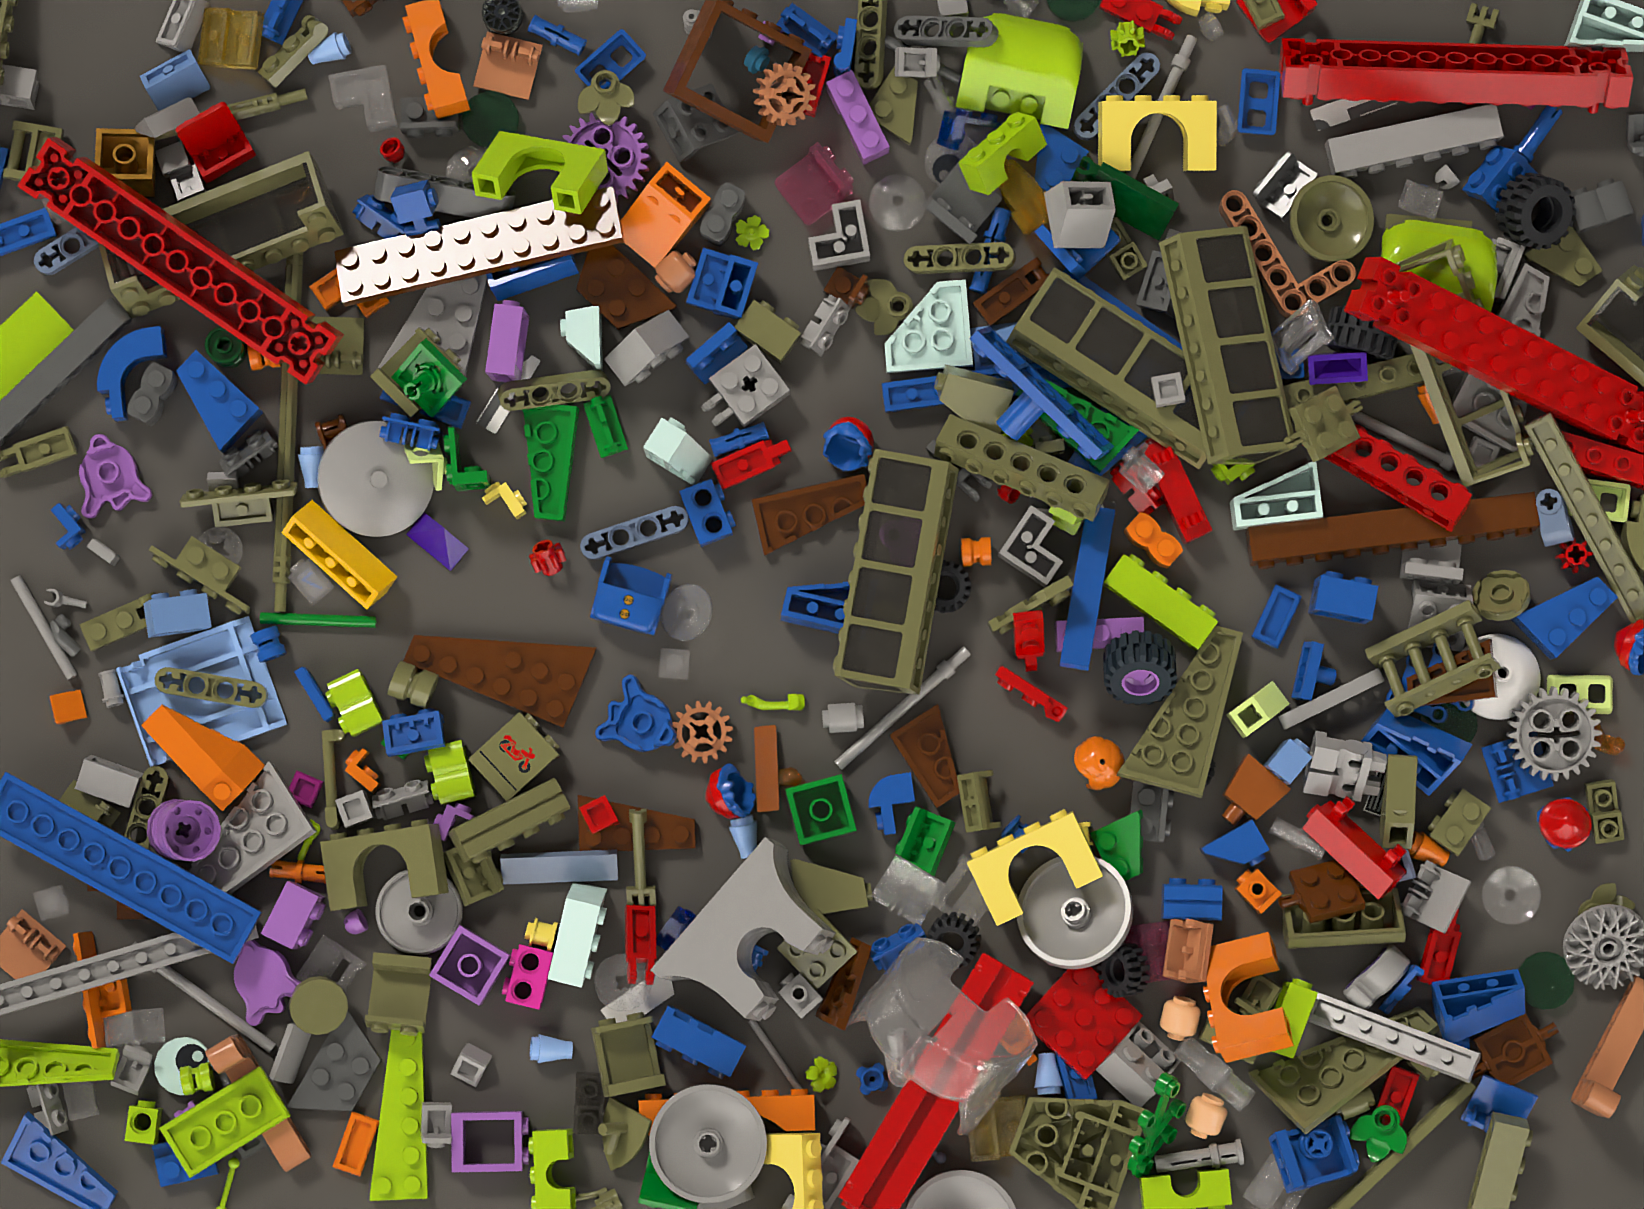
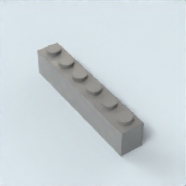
M1489 104L1328 139L1324 145L1331 175L1351 179L1358 176L1357 172L1368 170L1369 174L1379 173L1385 170V166L1396 164V168L1412 165L1413 160L1424 158V162H1430L1440 159L1441 154L1452 152V156H1458L1468 153L1469 148L1480 146V150L1496 147V142H1499L1504 135L1497 106Z

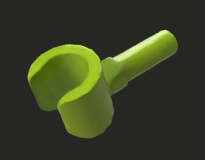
M310 819V822L317 832L304 840L297 857L298 860L305 859L310 845L321 832L320 825Z

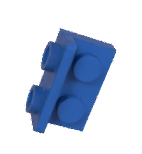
M728 322L685 359L686 364L703 384H708L710 382L709 378L747 350V345L737 335V330L733 325Z
M428 708L418 711L416 715L395 714L390 716L389 720L382 721L388 757L446 747L443 715L439 710L435 711V709Z

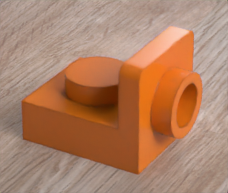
M364 748L360 752L354 750L345 761L348 765L345 771L374 794L381 786L376 781L379 775L367 765L363 769L359 767L369 755V752Z

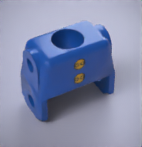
M606 556L599 577L590 618L654 636L673 575L667 573L666 577H663L656 572L642 567L623 563H611L612 558Z

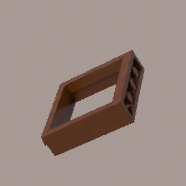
M705 0L663 92L756 141L769 143L777 123L776 121L774 123L766 121L768 115L762 116L759 125L692 91L686 85L720 13L793 51L788 61L793 67L800 66L804 68L812 49L803 45L805 40L793 34L786 36L780 33L782 29L780 26L766 21L764 24L756 20L758 17L756 13L742 8L741 11L734 8L732 0ZM782 92L776 93V95L786 97L791 96V93Z

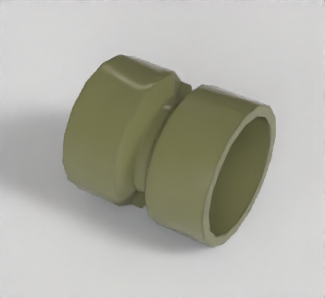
M401 660L394 672L387 695L402 701L408 697L410 704L427 709L438 684L439 675L428 670H423L419 673L417 666Z

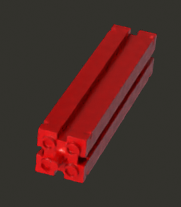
M982 953L838 1197L843 1199L841 1205L847 1209L901 1208L1033 986L1034 982L987 953Z

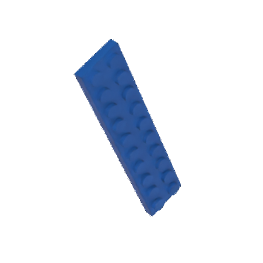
M5 772L1 778V837L232 964L235 963L262 914L260 910L18 777Z

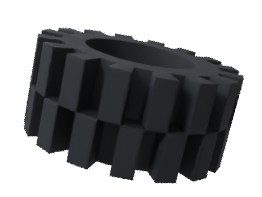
M943 560L940 577H951L956 583V592L949 598H941L937 595L934 612L937 611L942 614L955 612L963 607L970 596L971 581L969 574L963 569L964 567L953 561Z
M951 912L949 916L945 913L941 918L938 917L928 931L925 942H928L926 950L932 951L930 958L932 960L936 957L939 959L936 964L941 966L945 962V968L951 969L953 965H955V969H960L962 965L965 967L973 960L980 948L982 937L981 934L977 935L980 930L978 925L972 926L974 923L972 918L967 922L964 920L965 914L961 913L957 917V912ZM949 931L959 934L963 938L964 946L958 950L949 948L943 941V935Z
M1122 944L1110 957L1102 961V965H1098V970L1102 971V975H1098L1099 980H1104L1102 987L1103 989L1108 988L1107 993L1109 995H1113L1116 998L1141 994L1143 989L1148 986L1145 981L1150 979V975L1146 974V971L1150 970V965H1145L1148 958L1146 955L1142 956L1144 951L1142 948H1137V944Z

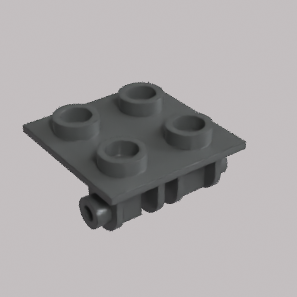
M263 428L261 431L259 429L252 431L245 437L246 442L237 448L233 446L227 449L221 455L222 459L219 463L226 476L233 471H237L239 479L250 471L245 464L246 461L253 469L255 466L250 461L253 456L259 464L262 462L257 453L265 460L276 452L274 449L278 447V444L270 436L266 428Z

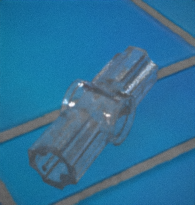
M1191 1036L1186 1037L1173 1052L1181 1062L1196 1074L1195 1077L1211 1091L1221 1095L1225 1101L1239 1112L1255 1095V1092L1232 1073L1233 1070L1215 1054L1209 1053L1204 1046Z

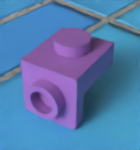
M456 802L454 807L447 805L443 815L438 813L433 824H439L442 841L447 842L449 831L452 830L457 816L468 820L476 817L470 814L472 808Z

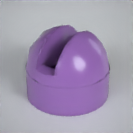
M356 909L346 915L344 925L347 932L359 934L368 930L367 920L360 909Z

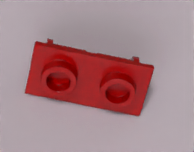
M1127 458L1110 472L1113 476L1111 480L1123 494L1131 488L1135 491L1128 498V501L1138 513L1150 515L1154 511L1152 506L1156 509L1164 503L1161 500V492L1155 485H1149L1142 476L1144 475L1143 470L1136 462H1131Z

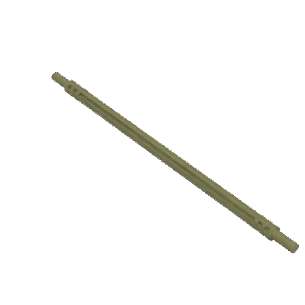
M291 211L290 232L302 228V221L297 211ZM303 252L286 257L284 293L299 304H301ZM284 362L281 364L277 480L288 479L292 483L294 482L298 379L287 372L290 365ZM293 496L276 497L272 583H275L274 612H286L287 584H290L291 541L281 532L293 516Z

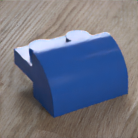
M703 248L686 304L714 312V314L732 319L742 318L758 262Z

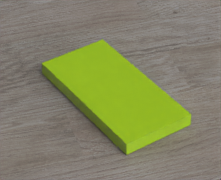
M37 291L0 325V400L74 331Z
M259 1066L159 1129L187 1175L191 1178L284 1121L291 1114L262 1066Z

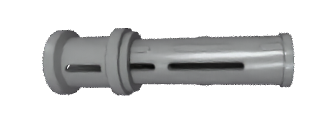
M1239 1138L1235 1139V1142L1219 1145L1213 1142L1208 1145L1209 1148L1154 1155L1156 1172L1160 1174L1161 1172L1212 1165V1168L1215 1167L1217 1169L1221 1165L1237 1162L1240 1165H1244L1241 1140Z

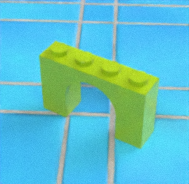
M499 131L472 171V179L476 196L502 200L519 176L538 169L555 170L560 172V174L551 186L554 210L582 214L607 175L608 167L605 149Z

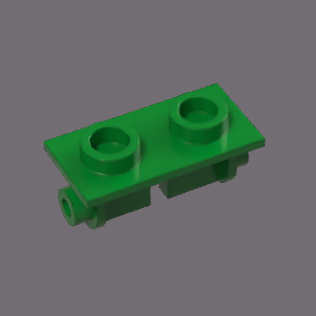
M611 395L603 398L598 396L592 398L590 402L584 403L583 405L600 457L604 458L628 450Z

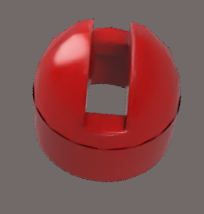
M392 137L381 144L380 153L387 161L397 163L404 158L405 148L398 138Z
M1006 485L997 488L998 496L1009 504L1015 503L1021 495L1018 490Z

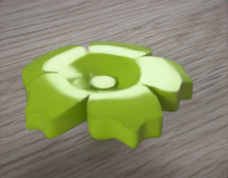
M754 215L747 218V223L740 219L735 224L737 228L736 233L740 234L735 239L739 246L746 248L750 243L753 251L759 250L764 243L762 239L769 237L770 230L766 228L765 224L760 225V217Z
M821 1056L814 1058L815 1066H810L809 1070L805 1072L806 1079L813 1080L811 1082L813 1091L821 1093L824 1089L829 1090L836 1084V1079L833 1076L837 1075V1066L833 1061L829 1062Z

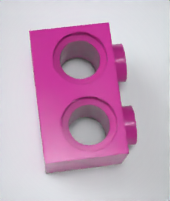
M519 944L518 950H512L509 966L514 967L511 978H505L502 994L506 995V1002L538 1010L541 1009L554 952ZM529 953L535 954L539 959L538 967L532 971L526 969L523 965V959ZM520 982H527L532 988L531 995L527 999H522L516 994V987Z

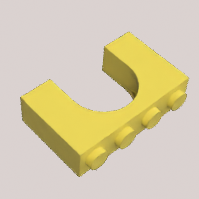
M1111 95L1106 96V101L1098 102V165L1101 166L1105 162L1119 171H1131L1132 132L1142 118L1156 113L1170 117L1176 122L1182 132L1183 171L1216 170L1217 101H1209V95H1192L1191 101H1180V95L1163 96V101H1152L1151 95L1134 96V101H1123V96Z
M1063 809L1049 816L1051 821L1042 826L1038 821L1023 828L1025 834L1014 838L1010 834L996 841L998 846L989 851L985 846L970 853L972 859L968 860L967 864L997 926L1024 913L1009 879L1010 863L1014 856L1024 848L1038 845L1054 850L1062 858L1076 889L1103 877L1099 864L1073 811L1067 813Z
M766 1133L767 1151L763 1164L777 1165L783 1168L790 1176L795 1192L792 1209H824L820 1133Z

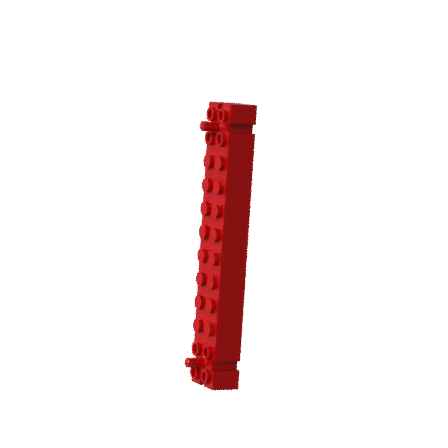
M1282 38L1279 60L1283 97L1294 100L1302 99V104L1307 106L1313 104V98L1316 95V98L1323 101L1347 99L1349 101L1376 100L1378 102H1388L1391 100L1405 101L1407 103L1426 101L1437 104L1461 102L1466 105L1490 103L1496 106L1519 104L1521 106L1548 105L1560 107L1566 105L1587 108L1589 113L1596 114L1599 111L1600 103H1603V106L1610 109L1629 107L1633 83L1631 66L1628 65L1629 59L1626 48L1603 47L1602 51H1592L1591 47L1334 39H1316V43L1305 42V39Z
M58 137L47 138L36 156L41 163L39 166L29 167L17 187L35 199H49L46 207L276 365L284 362L289 364L290 367L287 372L305 385L315 380L325 362L320 360V357L332 354L344 336L343 333L325 321L318 324L314 323L312 319L315 314L89 158H74L73 155L76 150Z
M1383 257L1365 258L1357 277L1358 280L1362 281L1360 290L1351 291L1344 312L1362 321H1374L1372 326L1546 413L1551 411L1554 417L1598 439L1610 440L1609 444L1614 447L1644 454V391H1637L1638 386L1413 272H1399L1401 266Z

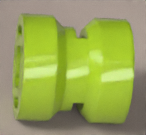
M210 1062L201 1063L195 1068L191 1066L180 1067V1081L185 1096L195 1094L198 1090H203L204 1092L215 1090L214 1074Z

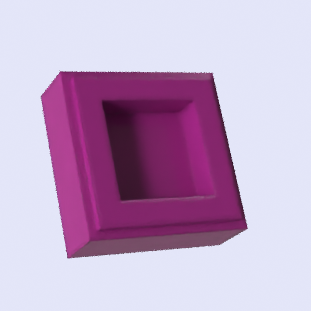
M296 770L289 789L298 803L313 809L324 782Z

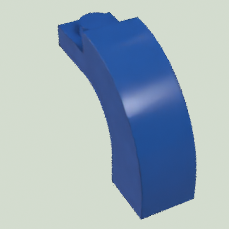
M161 326L142 328L123 336L109 349L102 360L97 377V391L102 395L109 394V397L105 398L106 412L116 422L128 420L125 383L133 368L145 361L168 358L165 330Z

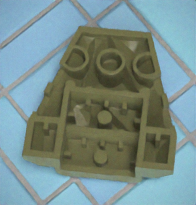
M1029 1097L1009 1153L1037 1176H1040L1058 1193L1066 1197L1078 1209H1114L1128 1170V1161L1132 1155V1152L1129 1151V1144L1136 1135L1141 1136L1142 1128L1138 1125V1118L1146 1109L1123 1100Z

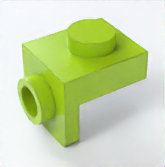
M1250 454L1252 461L1255 462V456ZM1212 464L1214 467L1211 468L1218 481L1221 483L1225 481L1227 485L1238 477L1241 481H1244L1255 472L1254 465L1235 464L1229 470L1225 464Z
M1050 507L1048 512L1053 514L1051 518L1055 521L1053 525L1071 535L1077 534L1083 519L1059 507Z

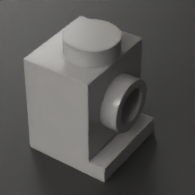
M791 972L779 983L782 989L778 993L800 1018H803L823 1000L801 973L794 976ZM794 989H803L804 997L801 999L794 998Z

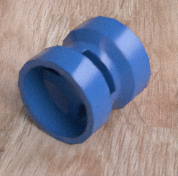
M277 626L268 627L250 635L253 644L257 645V656L260 663L287 654L284 644H281L279 641L280 632Z

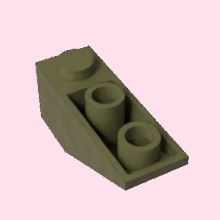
M1388 754L1379 824L1382 848H1394L1397 844L1401 845L1404 849L1412 848L1415 824L1417 756Z

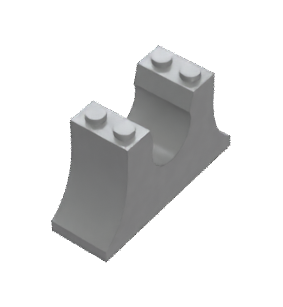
M765 837L651 968V971L658 978L666 980H696L717 992L744 1018L761 1021L762 1018L766 1020L775 1011V1003L779 998L770 984L762 980L753 968L752 952L758 940L768 933L778 932L788 944L804 952L818 955L819 953H825L834 942L832 938L836 932L822 921L798 894L789 873L788 849L780 842Z

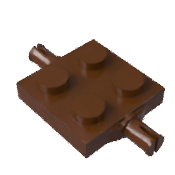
M1336 860L1290 871L1289 880L1294 888V894L1278 897L1281 909L1298 905L1305 912L1310 924L1365 909V901L1360 892V888H1364V886Z
M1525 1013L1473 1038L1472 1040L1480 1052L1482 1062L1477 1064L1475 1069L1477 1072L1473 1073L1471 1079L1474 1080L1488 1072L1494 1079L1513 1086L1551 1065L1553 1061L1546 1050L1544 1040L1559 1033L1558 1028H1555L1557 1026L1552 1022L1538 1030L1532 1025Z

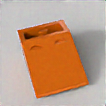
M666 162L621 219L624 243L656 269L657 264L677 246L712 205L711 198Z

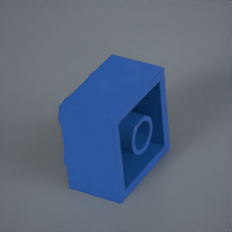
M1326 571V574L1314 579L1308 613L1366 624L1373 619L1379 586L1371 585V579L1355 577V579L1346 580L1343 579V574Z

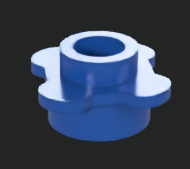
M875 1063L873 1067L865 1068L862 1066L857 1069L856 1075L861 1081L860 1091L862 1094L869 1095L871 1091H885L887 1089L888 1082L884 1080V1066L882 1064ZM874 1076L875 1081L871 1082L869 1078Z

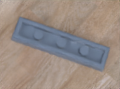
M617 850L501 854L500 857L503 884L618 880Z

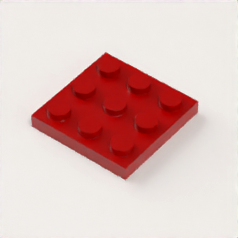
M1091 966L1081 969H1066L1020 1020L1084 1081L1087 1080L1143 1017L1124 997L1116 998L1113 995H1109L1107 993L1108 988L1103 989L1102 987L1104 980H1099V974Z

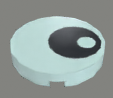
M190 1037L175 1038L165 1043L158 1051L154 1062L155 1075L160 1085L170 1093L184 1095L180 1081V1067L191 1066L195 1068L201 1063L210 1062L205 1053L208 1050L207 1047L199 1040Z

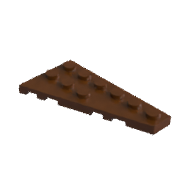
M414 635L403 661L564 728L597 647Z

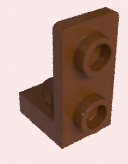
M838 266L823 292L837 299L841 298L853 309L856 303L862 305L869 293L870 286L867 285L868 276L863 274L859 279Z

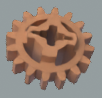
M785 62L782 67L781 64L775 63L773 64V71L770 69L763 70L766 76L764 79H756L761 86L760 88L753 89L754 93L759 94V98L753 102L755 105L762 106L758 113L763 116L768 115L766 121L770 123L776 121L777 125L785 126L786 122L789 125H796V118L805 119L804 110L812 111L813 108L808 102L809 100H816V96L810 95V90L815 88V84L807 83L811 76L807 73L801 74L802 67H793L791 63ZM787 92L791 93L792 96L782 97L776 95V93Z
M696 701V708L694 709L686 704L685 709L687 712L685 714L676 713L680 719L679 723L672 722L673 727L677 729L676 739L679 741L674 745V748L679 749L682 747L684 749L681 755L683 758L691 754L693 763L697 761L698 757H702L704 764H707L708 756L711 755L715 760H718L717 752L719 750L724 753L727 752L726 747L723 745L724 742H732V738L726 736V734L732 731L733 727L725 726V722L730 717L728 715L721 717L722 708L719 706L715 711L712 710V702L709 701L706 707H702L700 701ZM697 713L709 714L704 720L695 721L691 718L692 715ZM717 721L721 726L720 739L714 735L713 731ZM690 724L700 728L704 725L708 726L707 733L713 741L701 737L699 740L696 739L697 733ZM684 725L690 730V739L687 743L684 742L682 736ZM709 744L713 747L705 752L695 751L699 745Z

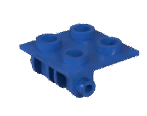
M391 413L390 418L382 417L388 424L387 427H381L379 437L385 438L386 442L399 444L402 429L404 428L402 445H405L408 431L412 429L410 447H414L417 431H419L416 448L431 451V448L437 449L439 438L434 437V435L443 436L444 433L438 428L436 422L419 419L417 424L410 422L408 416Z
M1537 732L1529 733V737L1538 736ZM1514 738L1481 748L1498 803L1554 786L1550 773L1545 780H1542L1539 775L1540 770L1532 776L1529 774L1530 766L1525 769L1519 766L1523 758L1513 759L1512 755L1517 749H1510L1507 745L1513 742ZM1540 742L1534 746V754L1536 756L1543 754Z
M1483 1075L1460 1119L1467 1122L1468 1126L1471 1127L1473 1125L1484 1129V1132L1487 1133L1492 1111L1527 1119L1538 1096Z

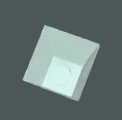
M599 306L565 311L566 319H560L561 336H566L568 345L595 370L603 371L602 315Z

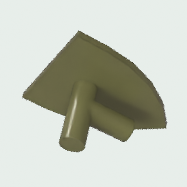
M609 1097L603 1123L598 1127V1131L602 1135L603 1152H605L611 1171L625 1166L636 1157L646 1141L652 1124V1120L613 1097Z

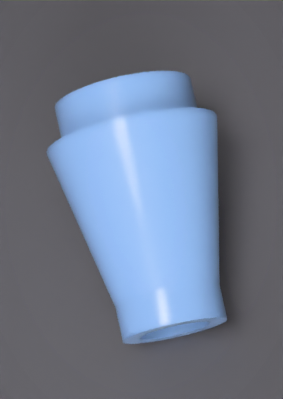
M334 32L323 39L308 54L312 65L346 59V56L352 53L348 38L344 32L339 34Z
M323 446L300 447L298 458L305 488H318L317 475L319 463L324 453Z
M752 814L744 818L730 819L731 826H729V830L738 847L741 859L747 858L757 847V821L753 820Z
M541 1034L538 1037H531L530 1060H537V1063L561 1059H572V1041H564Z
M1055 1053L1038 1054L1034 1088H1037L1038 1095L1061 1094L1063 1083Z

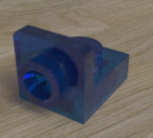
M678 906L656 937V944L667 951L696 918V915L692 911Z

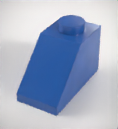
M1253 819L1199 848L1202 854L1241 865L1249 862L1250 866L1266 859L1264 853L1270 850Z

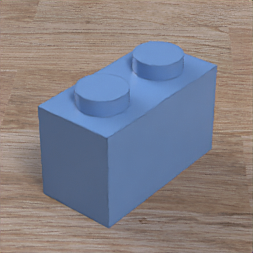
M197 589L180 591V596L169 597V593L151 595L152 599L143 603L148 638L205 631L211 628L207 593L197 594Z
M1297 738L1295 740H1284L1263 766L1286 785H1289L1311 760L1312 756L1308 754L1310 748Z

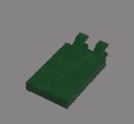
M1083 156L1079 165L1086 168V170L1077 167L1072 180L1077 182H1111L1116 209L1114 217H1118L1123 222L1159 241L1179 203L1105 162L1100 166L1094 163L1091 158Z

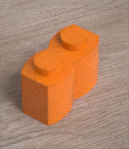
M1140 512L1124 530L1127 539L1136 547L1144 549L1151 561L1159 567L1167 569L1183 552L1179 541L1172 535L1162 532L1158 523L1145 513Z

